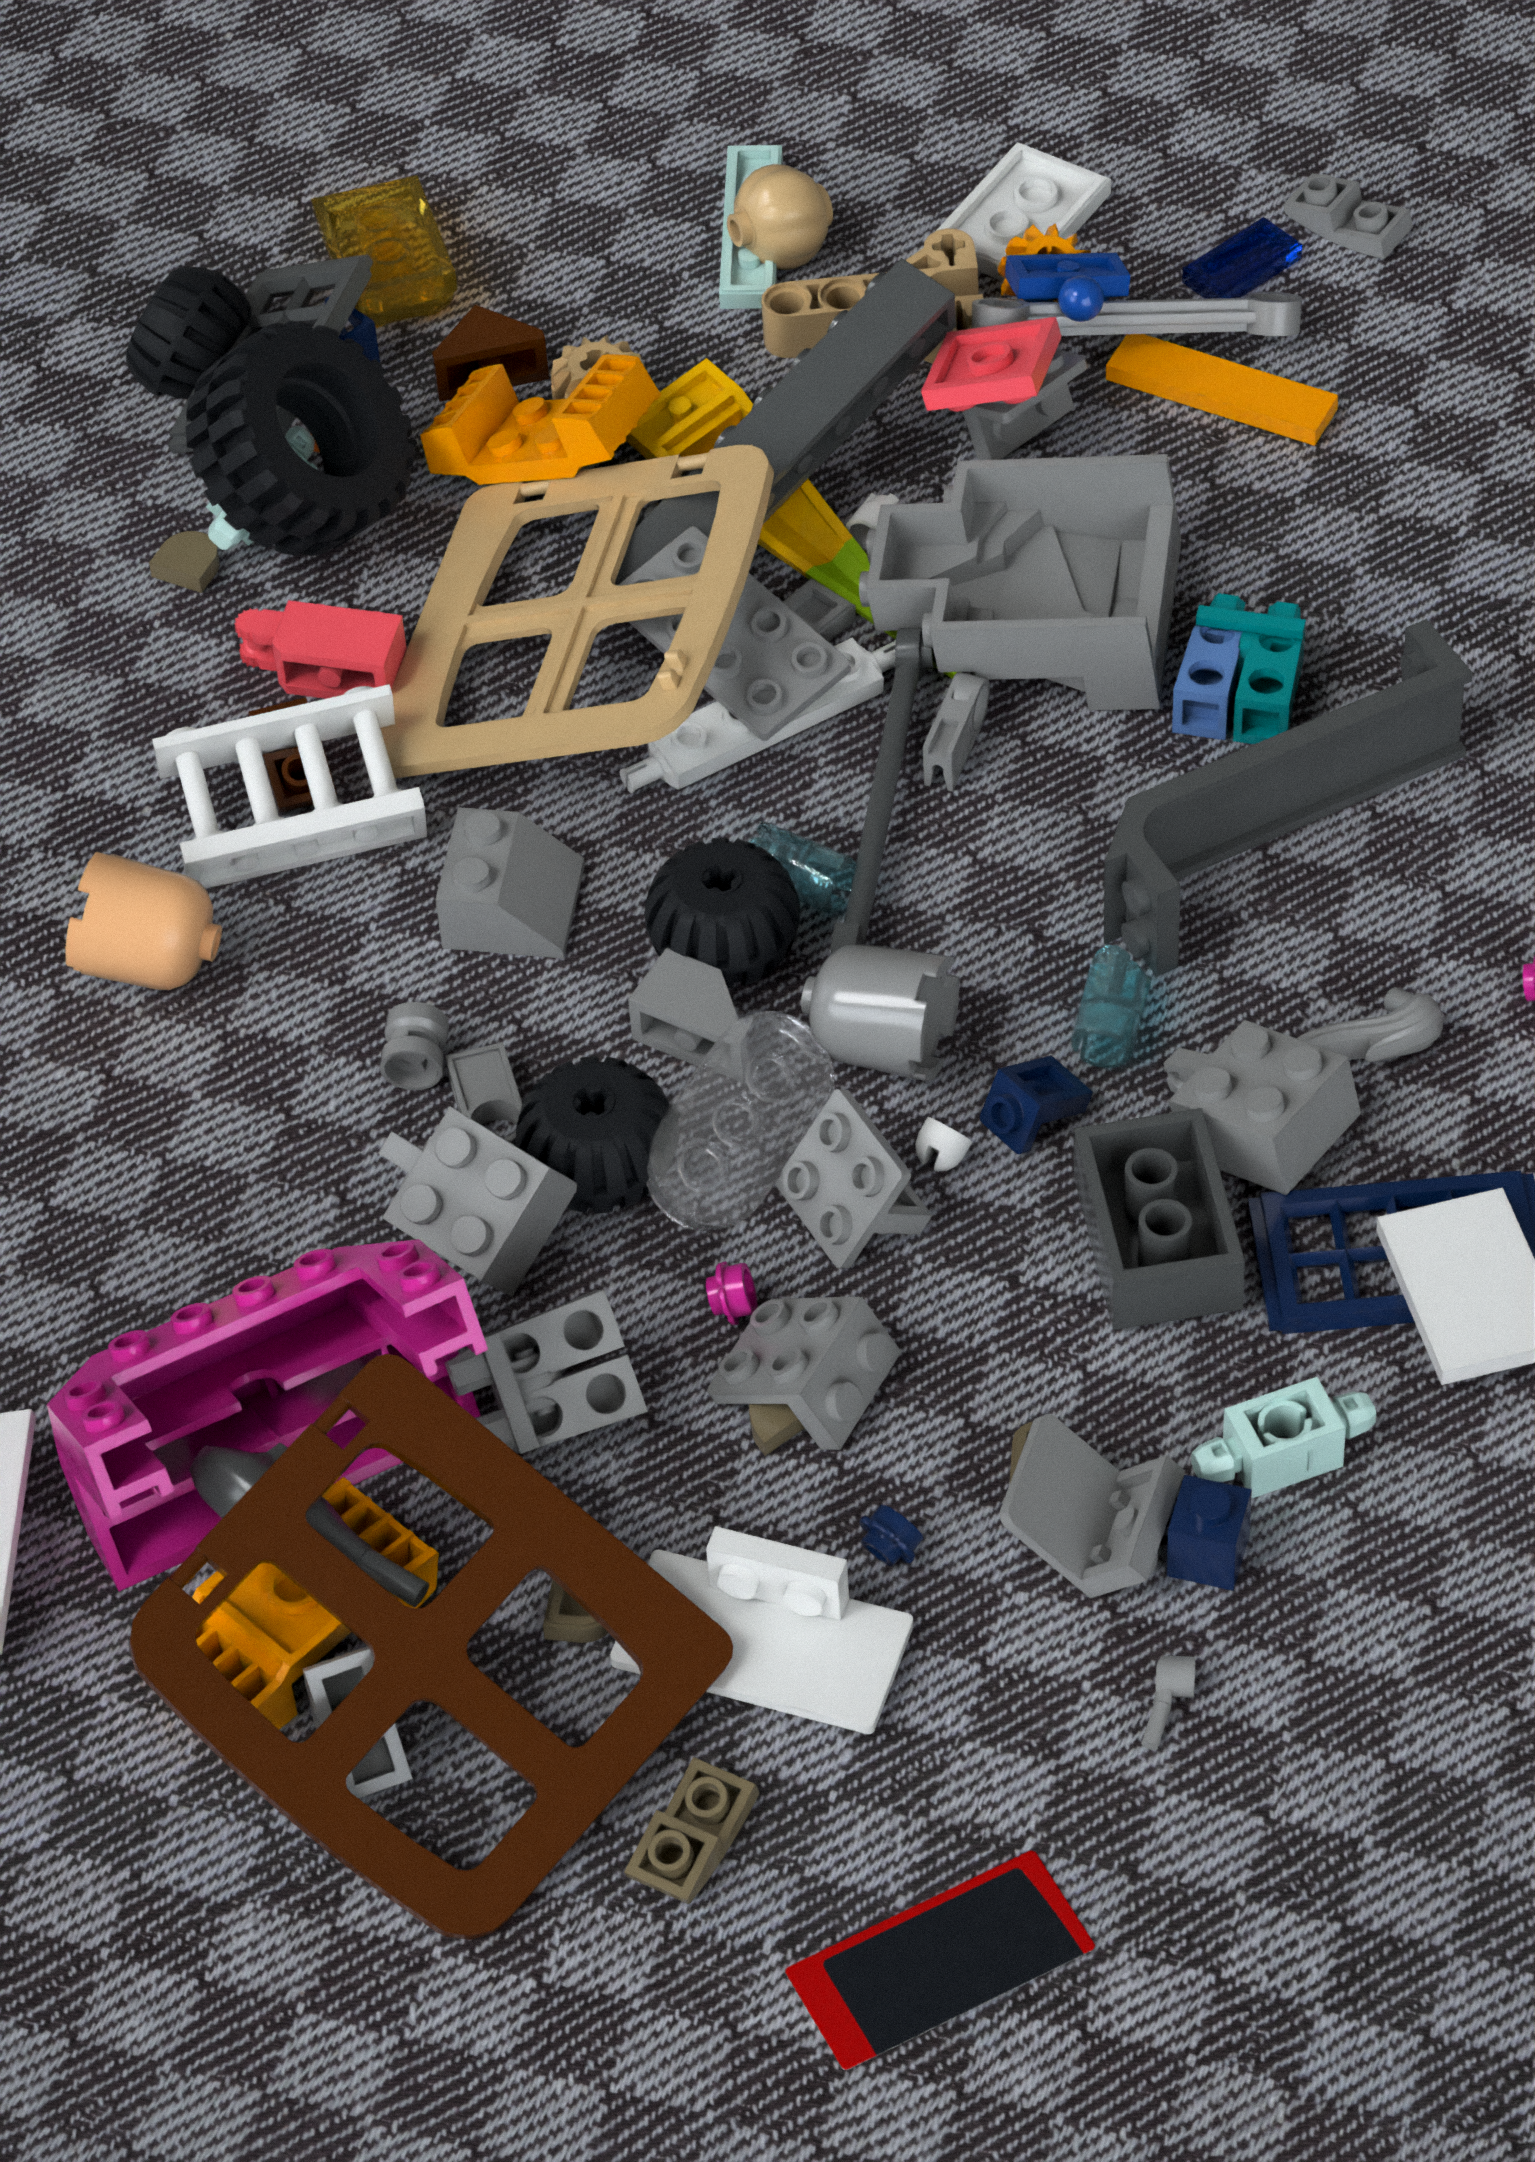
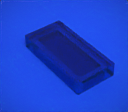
M1262 217L1183 267L1182 283L1204 299L1241 298L1302 259V243L1265 217Z

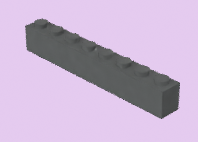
M903 258L887 273L881 272L877 274L869 283L864 296L849 311L843 310L833 319L827 334L812 349L806 348L798 354L790 367L789 373L774 388L770 386L764 389L756 398L752 410L736 426L731 425L727 427L717 438L714 448L733 445H753L764 451L772 465L774 478L763 524L945 338L947 332H951L956 327L955 294ZM703 469L684 471L681 477L702 474ZM720 491L667 498L660 504L654 503L650 505L639 518L637 527L633 531L615 585H619L689 527H697L709 538L716 515Z

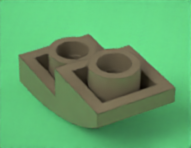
M693 1757L665 1813L659 1810L655 1811L624 1871L626 1877L686 1904H690L725 1856L760 1794L756 1784Z

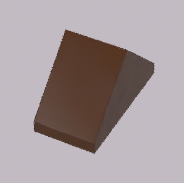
M476 304L432 352L439 402L451 400L457 394L458 388L467 382L468 376L473 371L487 366L503 364L512 387L549 379L546 342L543 330Z

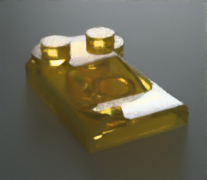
M418 175L311 199L312 210L329 259L333 260L368 254L374 262L370 268L372 276L354 308L375 321V328L418 316L435 315L451 304L454 292L458 290L455 270Z

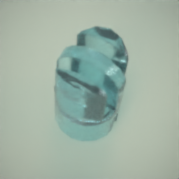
M761 820L757 826V832L761 837H753L749 842L754 843L757 847L764 848L788 871L798 893L799 901L828 914L837 912L842 908L846 901L831 893L833 888L850 892L856 867L855 860L842 852Z
M1105 945L1096 952L1090 965L1071 1036V1047L1073 1050L1078 1052L1082 1040L1080 1058L1095 1067H1119L1127 1063L1131 1058L1152 982L1151 978L1147 977L1139 964L1130 960V954L1118 945Z

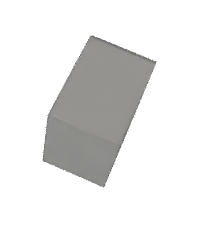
M368 1646L302 1669L316 1729L372 1668L374 1658ZM395 1724L346 1778L348 1790L357 1798L413 1779Z

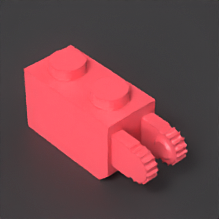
M288 600L284 612L268 609L259 611L258 608L253 610L249 608V610H243V613L238 614V618H235L236 623H234L238 638L241 637L243 641L239 649L242 662L246 663L247 667L252 666L253 668L259 667V669L277 671L278 682L287 694L327 699L343 695L348 690L359 686L375 688L390 684L392 689L407 651L402 615Z

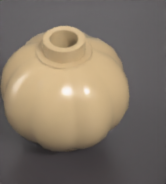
M771 164L753 171L743 181L734 200V214H730L727 218L728 233L732 242L737 247L744 246L759 257L760 263L765 264V260L773 261V263H776L777 269H795L807 264L820 250L827 236L828 226L833 221L832 203L826 189L821 184L815 183L813 178L806 173L787 165Z

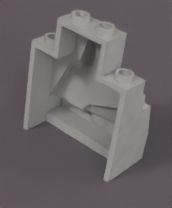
M1168 454L957 461L954 484L945 486L943 503L881 505L877 528L869 529L867 534V557L870 568L869 571H862L859 578L860 602L862 607H870L875 631L922 628L924 647L933 648L938 672H973L975 676L984 677L988 680L1045 678L1085 692L1089 711L1160 709L1182 539Z

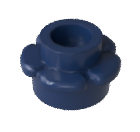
M883 1504L877 1508L870 1519L862 1516L859 1523L867 1533L861 1540V1544L868 1552L891 1567L894 1566L899 1558L905 1563H912L914 1561L915 1553L913 1551L923 1540V1535L909 1520L894 1509Z

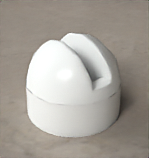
M927 1117L915 1143L916 1154L924 1165L935 1152L938 1153L934 1164V1171H948L960 1163L970 1148L972 1141L945 1124Z

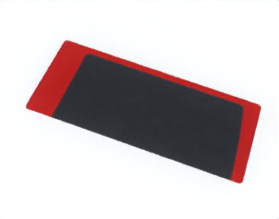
M1030 1850L787 1967L785 1974L841 2068L849 2070L1094 1950L1095 1944L1037 1853Z

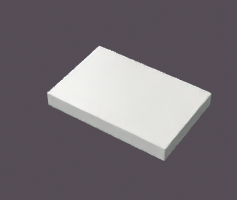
M1017 142L937 230L946 228L958 229L970 235L975 246L978 271L1004 281L1005 278L998 275V265L1002 257L1006 256L1005 249L1012 238L1015 236L1022 238L1026 229L1032 225L1045 236L1048 227L1055 223L1059 237L1066 239L1068 236L1075 234L1111 194V179Z
M1503 1188L1377 1217L1376 1232L1441 1385L1535 1363V1259Z

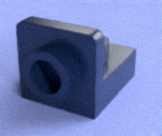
M1052 1055L998 1068L980 1113V1121L1016 1154L1026 1153L1031 1150L1041 1124L1085 1113L1093 1091Z

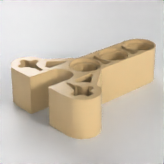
M946 228L937 230L926 238L924 248L906 259V261L955 294L956 327L952 331L971 329L972 302L977 299H983V294H979L978 263L974 242L970 235L958 229ZM879 273L777 283L767 288L762 294L761 300L763 338L766 349L772 355L781 358H796L804 349H812L827 334L833 319L841 311H849L864 296L869 283ZM943 340L924 359L925 361L934 363Z

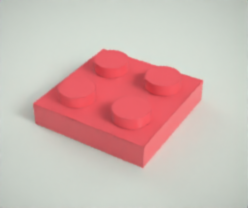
M1056 317L947 332L921 389L927 411L948 408L950 411L959 412L968 410L977 404L1003 401L1006 404H1017L1037 396L1062 337Z

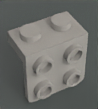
M863 1297L770 1299L761 1304L752 1313L750 1323L732 1351L721 1361L718 1372L708 1386L707 1392L716 1404H787L821 1450H841L899 1357L901 1350Z
M1045 1414L1035 1418L1000 1509V1520L1007 1530L1091 1599L1148 1580L1157 1564V1551L1167 1522L1173 1515L1176 1496L1185 1470L1166 1455L1119 1471L1052 1414Z

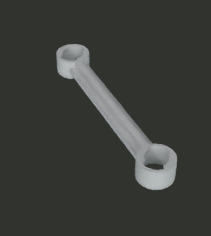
M1254 292L1246 294L1245 298L1104 301L1099 314L1085 322H1076L1067 318L1062 313L1058 302L1028 303L1011 298H983L972 302L971 329L1056 317L1061 336L1242 331L1262 336H1291L1300 333L1302 297L1283 292Z

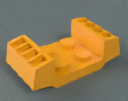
M607 354L602 355L568 398L544 400L542 397H532L519 403L503 364H497L473 371L468 376L467 382L458 388L457 394L445 404L443 411L434 417L433 423L420 436L430 474L466 476L478 485L574 478L583 466L611 460L615 456L614 452L620 444L625 443L626 436L632 429H636L638 426L637 422L643 415L649 412L648 408L654 401L660 398L661 393L638 357Z
M345 1477L341 1478L322 1497L334 1507L342 1520L361 1539L372 1546L373 1550L429 1583L426 1595L416 1607L390 1593L403 1605L418 1609L436 1590L439 1553L415 1536L411 1530H408L395 1520L390 1513L385 1512L375 1504L370 1497L365 1496L355 1488ZM261 1563L200 1627L196 1634V1641L198 1647L225 1678L273 1725L281 1729L298 1715L291 1684L303 1675V1668L317 1663L347 1637L351 1631L278 1568L270 1563ZM216 1571L196 1588L192 1598L200 1604L223 1580L224 1576Z

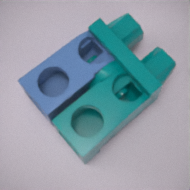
M1218 593L1215 595L1210 606L1199 605L1196 625L1191 632L1173 689L1172 733L1226 740L1230 725V711L1236 688L1234 742L1256 744L1290 729L1295 696L1304 661L1306 619H1301L1298 604L1277 601L1269 606L1267 614L1245 611L1246 602L1241 600L1239 596Z

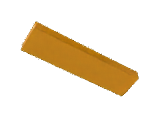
M1126 334L1106 364V380L1313 446L1316 445L1338 410L1337 394L1145 334Z

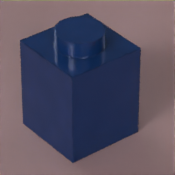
M1184 1475L1168 1528V1577L1234 1591L1250 1536L1252 1489Z

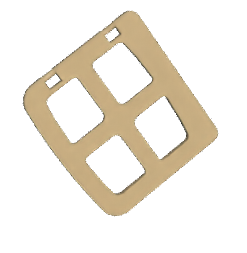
M733 445L710 449L709 453L681 457L678 454L581 470L574 478L539 480L526 483H502L483 487L474 492L463 506L391 689L395 725L382 727L381 732L394 778L638 746L657 741L675 731L689 718L696 706L729 630L751 567L774 478V469L764 451L753 445ZM703 469L702 474L681 477L684 471ZM720 491L716 515L698 573L623 586L615 585L642 508L647 503L660 499ZM545 494L542 500L524 502L526 497ZM599 510L573 582L564 592L551 597L483 606L501 563L523 525L536 519ZM683 614L670 648L664 654L665 660L649 691L644 696L629 702L569 710L593 641L603 628L616 623ZM542 634L552 635L527 706L521 717L443 727L448 702L461 661L469 647L481 643Z

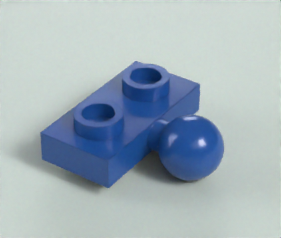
M1117 252L1007 255L1005 277L1017 299H1023L1028 303L1053 302L1055 298H1058L1062 313L1067 318L1076 322H1085L1096 317L1101 311L1104 301H1108L1110 297L1129 295L1130 274Z

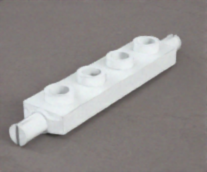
M853 637L835 645L834 647L849 659L850 673L767 741L759 739L718 701L691 713L689 718L675 731L657 741L647 743L649 758L620 770V777L625 788L627 787L628 791L633 793L635 790L653 781L662 779L667 784L680 790L883 693L884 677L882 673L894 667L896 640L873 652L867 651L858 645Z

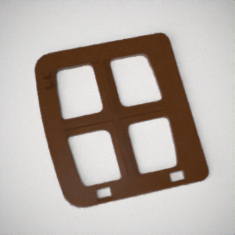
M384 1354L373 1358L359 1371L315 1422L311 1423L203 1538L188 1558L146 1599L133 1619L129 1650L134 1668L149 1687L216 1755L282 1815L376 1890L437 1933L446 1937L471 1940L492 1934L514 1915L725 1671L733 1655V1644L723 1627L412 1364L398 1355ZM350 1410L366 1425L342 1449L326 1434ZM380 1448L386 1450L426 1476L488 1523L493 1529L492 1535L426 1607L414 1609L403 1605L307 1522L306 1513L349 1466L368 1449ZM208 1563L224 1578L199 1604L182 1588ZM261 1563H270L278 1568L370 1648L374 1658L373 1666L364 1678L306 1741L300 1743L289 1740L247 1700L203 1653L196 1641V1634L200 1627ZM536 1569H542L600 1623L636 1662L640 1670L639 1683L593 1736L580 1747H571L562 1741L474 1666L467 1654L469 1640L525 1577ZM427 1701L439 1706L535 1789V1802L482 1863L474 1869L467 1871L458 1870L405 1835L353 1795L347 1788L346 1778L405 1711L417 1702Z

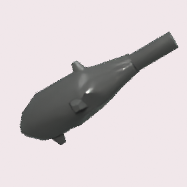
M279 1443L268 1452L252 1453L235 1448L205 1445L194 1458L189 1471L201 1498L223 1518L288 1447ZM321 1497L306 1513L307 1522L311 1527L385 1590L413 1607H416L422 1601L428 1591L429 1583L373 1550L370 1544L361 1539L342 1520L334 1507L325 1498Z

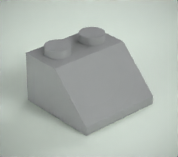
M458 807L435 899L442 948L564 959L585 867L584 858L519 812Z

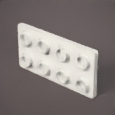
M715 1526L706 1547L707 1561L659 1549L652 1552L648 1565L723 1627L731 1638L733 1644L732 1658L725 1671L707 1692L864 1734H872L875 1731L913 1630V1617L909 1613L850 1599L846 1559ZM615 1641L610 1653L611 1665L617 1669L640 1674L636 1662Z

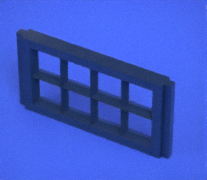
M1521 1170L1292 1190L1287 1195L1279 1192L1261 1193V1197L1248 1198V1212L1269 1332L1281 1331L1282 1334L1415 1323L1404 1295L1360 1298L1354 1264L1389 1260L1383 1246L1351 1248L1345 1218L1347 1214L1387 1211L1388 1215L1401 1212L1404 1209H1414L1503 1188L1535 1259V1180L1533 1173L1521 1174ZM1330 1216L1336 1250L1294 1253L1288 1220ZM1339 1265L1345 1300L1303 1303L1297 1269Z

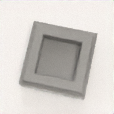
M812 578L783 601L786 606L828 642L856 620L854 604Z

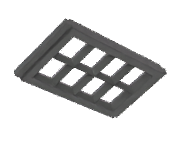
M366 254L265 270L264 273L257 274L245 296L251 305L252 315L248 325L230 350L265 326L274 323L286 324L289 321L315 324L313 328L317 325H322L338 331L339 337L372 276L370 268L374 262ZM334 289L325 305L307 307L315 292ZM293 295L284 311L267 313L274 298ZM189 399L169 433L172 439L168 447L173 454L193 452V448H187L185 433L186 426L192 422L186 418ZM276 405L278 421L285 436L296 416Z

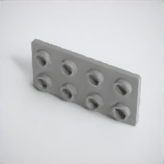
M689 527L617 586L689 576L698 573L709 538L697 527ZM748 573L729 630L703 689L759 739L767 741L850 673L851 666L849 659ZM683 614L629 621V623L665 654L670 648Z

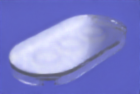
M759 1011L743 1017L719 1037L669 1105L664 1118L658 1123L659 1127L653 1141L647 1146L650 1158L647 1165L649 1179L646 1181V1184L655 1204L675 1223L687 1229L705 1231L707 1229L722 1230L733 1227L749 1217L759 1207L782 1175L784 1166L835 1089V1072L831 1056L821 1045L811 1027L792 1015L778 1011Z

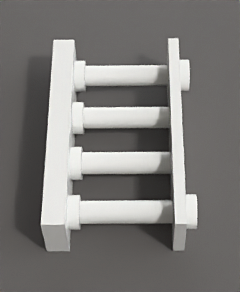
M390 684L375 688L359 686L348 690L340 696L197 729L182 727L169 732L166 736L152 739L160 779L175 775L180 776L196 836L193 840L180 843L185 875L198 880L205 889L427 837L425 806L420 788L416 787L407 790L397 788L381 732L382 727L395 725L393 694ZM357 733L374 796L369 799L342 804L338 803L321 741ZM298 746L315 809L309 813L283 818L278 815L262 755ZM239 761L255 823L253 826L228 832L219 831L203 769Z

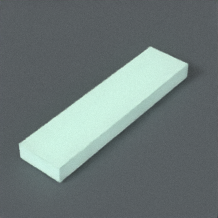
M782 145L728 146L719 287L720 309L762 308V294L767 288L777 284L778 269L776 263L765 260V264H762L759 257L744 246L737 247L729 236L727 218L730 214H734V200L743 181L753 171L771 164L783 165Z

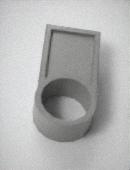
M957 672L954 675L923 745L924 785H931L938 767L941 766L944 770L943 776L947 791H954L986 716L990 697V682L987 678Z
M503 1042L445 1056L448 1067L447 1075L459 1112L482 1125L495 1120H505L517 1125L523 1104ZM516 1131L510 1136L505 1137L506 1140L516 1145Z

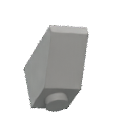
M666 948L628 998L632 1039L742 1084L747 1077L745 1037L722 971Z

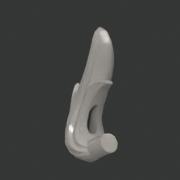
M1394 987L1387 992L1384 999L1385 1009L1391 1013L1336 1024L1329 1023L1326 1026L1308 1031L1296 1039L1349 1057V1060L1366 1059L1368 1062H1376L1419 1052L1430 1047L1437 1040L1443 1029L1444 1014L1438 1003L1428 993L1422 994L1419 992L1414 995Z

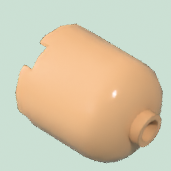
M95 852L88 862L78 886V891L89 893L82 920L73 917L69 919L65 946L67 966L73 967V970L80 971L84 975L157 990H171L187 984L197 974L203 960L214 961L221 942L222 926L213 924V905L208 891L198 880L184 874L115 854L108 855Z

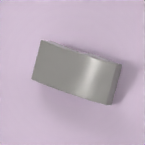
M1312 173L1283 204L1285 214L1315 234L1350 250L1385 259L1413 228L1410 209L1385 205L1381 202L1362 200L1359 182L1335 178L1327 174L1319 175Z

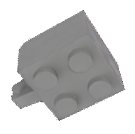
M1246 1020L1229 1035L1212 1055L1178 1047L1163 1063L1164 1071L1168 1074L1167 1082L1170 1091L1175 1093L1169 1099L1171 1111L1179 1112L1202 1108L1219 1170L1287 1195L1361 1114L1349 1057Z
M451 1106L422 1149L391 1131L378 1154L408 1172L382 1219L414 1239H420L426 1246L482 1282L510 1296L514 1295L577 1189V1183Z

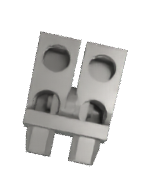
M605 1289L592 1291L572 1299V1301L486 1334L484 1338L488 1347L487 1351L475 1355L470 1349H466L445 1362L449 1378L457 1396L488 1385L491 1386L499 1409L475 1419L508 1447L513 1449L514 1452L519 1454L648 1412L628 1354H618L596 1362L591 1366L563 1375L562 1369L625 1347Z

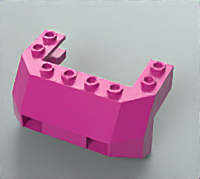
M420 1239L345 1246L332 1250L325 1248L316 1249L297 1258L294 1262V1267L271 1277L255 1276L246 1279L233 1288V1294L210 1304L194 1303L185 1306L172 1314L171 1321L147 1332L134 1330L121 1334L108 1344V1349L92 1355L47 1403L59 1462L87 1535L118 1591L120 1592L183 1563L203 1538L222 1519L201 1498L189 1471L194 1458L205 1445L235 1448L252 1453L268 1452L279 1443L289 1447L329 1407L359 1371L376 1356L384 1354L400 1356L412 1364L474 1418L481 1416L473 1392L461 1396L456 1395L445 1366V1362L458 1355V1350L465 1346L475 1355L488 1350L464 1278ZM348 1410L326 1436L344 1449L365 1427L366 1423L352 1411ZM368 1449L349 1466L337 1481L345 1477L352 1485H355L399 1465L403 1461L384 1449Z

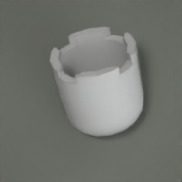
M867 944L845 945L834 950L821 965L817 976H809L802 992L801 1009L804 1014H809L810 1029L815 1043L827 1057L839 1062L917 1080H934L944 1064L943 1059L933 1057L940 1034L953 1036L955 1029L960 981L959 976L949 975L946 971L951 969L955 959L946 955Z

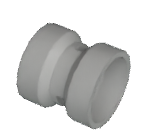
M406 1002L396 1005L389 1011L384 1031L388 1043L384 1045L380 1059V1072L387 1082L406 1090H424L433 1087L440 1081L445 1061L441 1049L444 1048L447 1042L449 1030L448 1018L440 1009L422 1002Z

